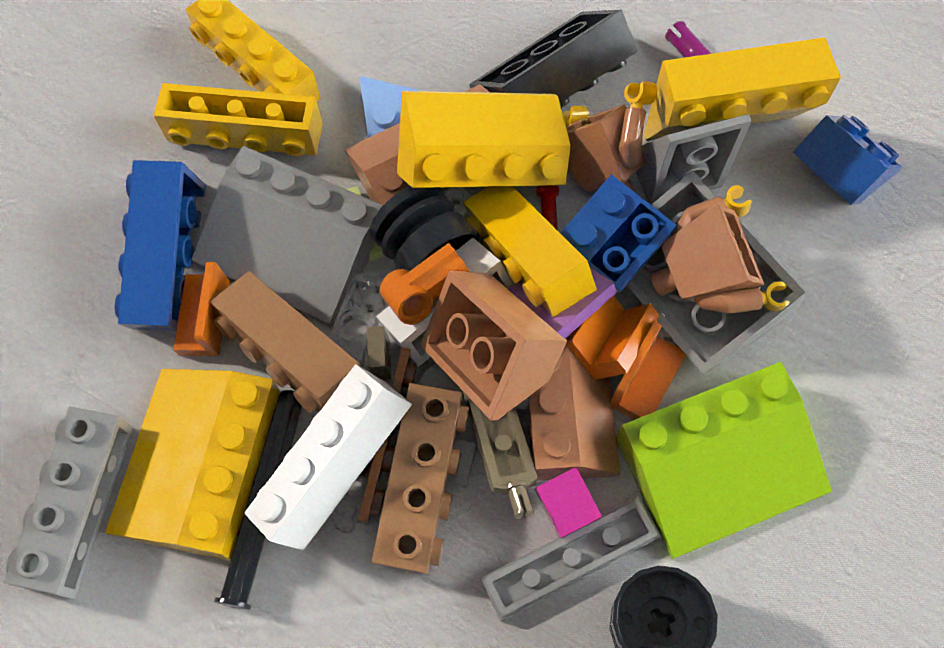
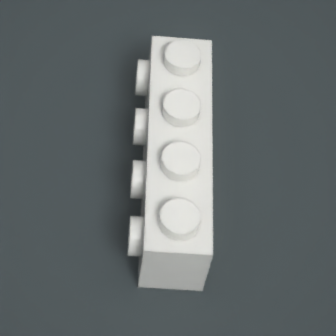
M355 364L348 375L342 379L337 390L322 410L313 418L310 426L295 446L286 454L283 462L266 485L259 490L256 498L245 511L247 517L269 541L304 550L412 404L385 381Z

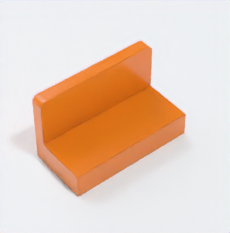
M206 262L204 274H186L173 348L179 356H219L222 333L213 322L217 315L210 300L229 287L230 280L216 262Z
M613 295L570 334L566 344L594 380L625 374L629 371L637 356V351L654 321H657L659 314L651 303L624 310Z
M656 321L651 326L637 351L634 362L629 371L623 376L611 400L614 409L634 420L656 411L686 356L679 347L658 337L662 324Z

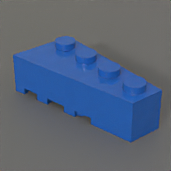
M133 160L132 173H129L126 179V192L129 197L128 213L124 214L122 220V231L126 237L125 250L120 255L118 262L119 274L122 277L121 293L116 296L114 305L119 325L135 330H177L186 275H183L184 269L189 268L193 263L191 259L195 251L190 237L191 229L200 227L202 215L200 210L196 208L197 197H205L207 186L183 162Z

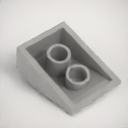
M749 114L669 134L642 145L645 161L644 165L636 171L647 202L652 205L691 171L710 190L722 187L752 122Z

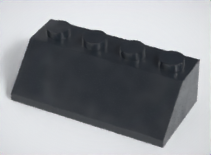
M622 9L582 11L473 81L469 86L473 88L480 84L491 93L555 94L558 96L562 108L570 102V96L578 91H585L594 87L599 82L598 78L606 72H613L627 64L626 59L638 52Z

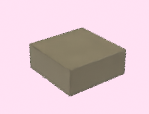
M367 327L368 369L371 374L381 380H391L390 339L385 327Z

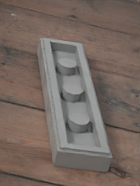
M637 497L607 512L601 518L562 538H557L481 577L480 580L502 622L649 545L662 536L640 497Z

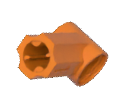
M448 243L411 271L398 269L389 273L380 285V294L401 322L408 325L418 324L431 313L433 300L440 295L449 270L469 272L455 249Z

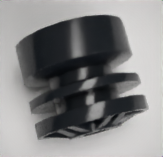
M409 185L395 194L380 208L373 218L369 229L372 240L382 248L383 254L389 259L394 260L396 270L406 269L411 271L448 243L457 251L471 238L478 242L480 240V235L461 213L454 212L453 202L444 195L440 187L412 188Z
M657 565L639 570L623 583L611 609L609 630L615 648H712L717 637L718 614L711 594L696 577L680 568ZM652 613H655L659 619L665 617L669 619L670 625L665 629L667 637H663L660 631L651 633L648 629V625L653 620Z

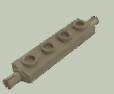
M463 392L466 406H469L470 420L492 495H509L515 519H522L523 514L524 518L533 515L534 511L526 490L536 486L538 476L516 408L514 407L499 420H490Z

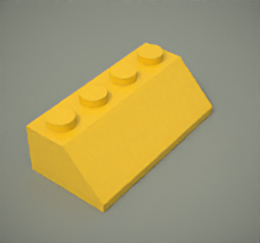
M402 91L397 174L412 188L566 185L571 144L557 95Z

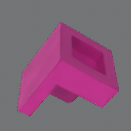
M576 468L534 488L559 538L602 517Z

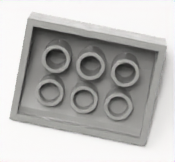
M243 146L221 179L191 261L193 264L204 269L206 262H216L227 278L233 282L250 271L295 310L332 326L370 260L369 254L376 243L372 240L369 229L373 218L383 205Z
M691 171L656 200L652 206L677 224L688 207L717 196ZM741 222L740 225L765 284L758 287V289L763 292L768 286L777 281L783 282L787 286L784 290L771 291V298L775 302L790 301L783 310L778 312L770 311L762 305V308L759 310L724 313L701 309L696 302L683 300L679 296L678 290L664 296L659 295L652 284L651 274L668 266L662 246L626 285L642 305L651 303L659 314L657 322L662 324V328L703 376L773 328L803 304L806 292Z

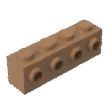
M250 271L210 300L217 315L213 322L218 330L228 340L233 337L239 340L240 348L252 362L257 363L261 360L267 366L266 371L280 387L283 388L288 384L295 391L293 394L297 401L309 413H312L314 410L320 412L337 390L342 379L348 375L356 364L361 367L359 362Z
M409 383L406 400L412 405L401 420L371 563L429 575L431 565L439 567L444 539L437 538L440 519L448 521L453 494L446 493L448 475L457 476L461 450L455 449L454 445L457 431L464 433L466 431L469 406H463L462 392Z

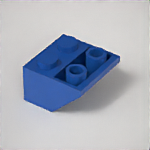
M844 114L842 116L826 115L793 151L798 158L850 205L859 204L903 168L895 161L899 154L885 142L881 141L878 144L866 135L870 129L853 115L850 118Z
M611 174L560 234L587 259L592 270L614 282L616 290L621 292L677 229V225Z

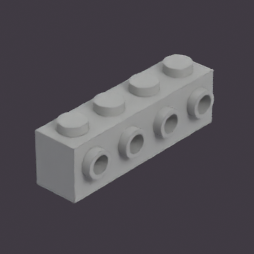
M69 406L65 418L59 422L56 428V443L50 459L41 468L39 475L40 486L34 502L29 505L24 514V529L17 548L10 553L7 559L5 584L76 599L134 429L120 416Z

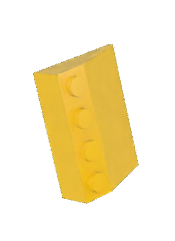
M826 37L662 61L656 84L658 90L657 97L651 104L644 131L645 140L661 138L669 134L749 114L752 120L751 124L790 119L827 104L841 76Z
M161 369L105 534L231 561L277 400L281 392L275 381L270 378L235 371Z

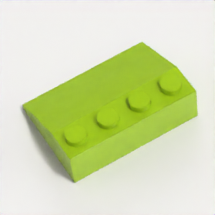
M781 361L621 425L616 436L619 449L672 560L832 492L803 400Z

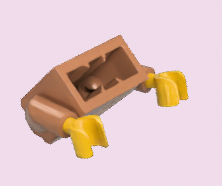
M632 82L625 87L624 97L626 101L631 103L629 108L622 104L589 116L588 109L585 106L572 105L569 111L562 113L571 144L568 171L572 173L583 190L589 192L599 189L612 174L636 193L629 177L644 165L642 134L646 111L643 110V105L652 104L657 97L658 90L654 82Z
M734 185L729 188L725 199L715 197L690 206L685 210L676 224L677 229L662 245L668 266L651 274L652 284L659 295L664 296L678 290L679 296L683 300L696 302L701 309L724 313L759 310L762 308V305L770 311L778 312L790 303V301L777 303L771 298V291H780L787 287L783 282H774L763 292L758 289V287L765 284L738 220L739 217H743L749 212L752 200H747L744 203H735L733 199H738L743 195L744 188L742 186Z

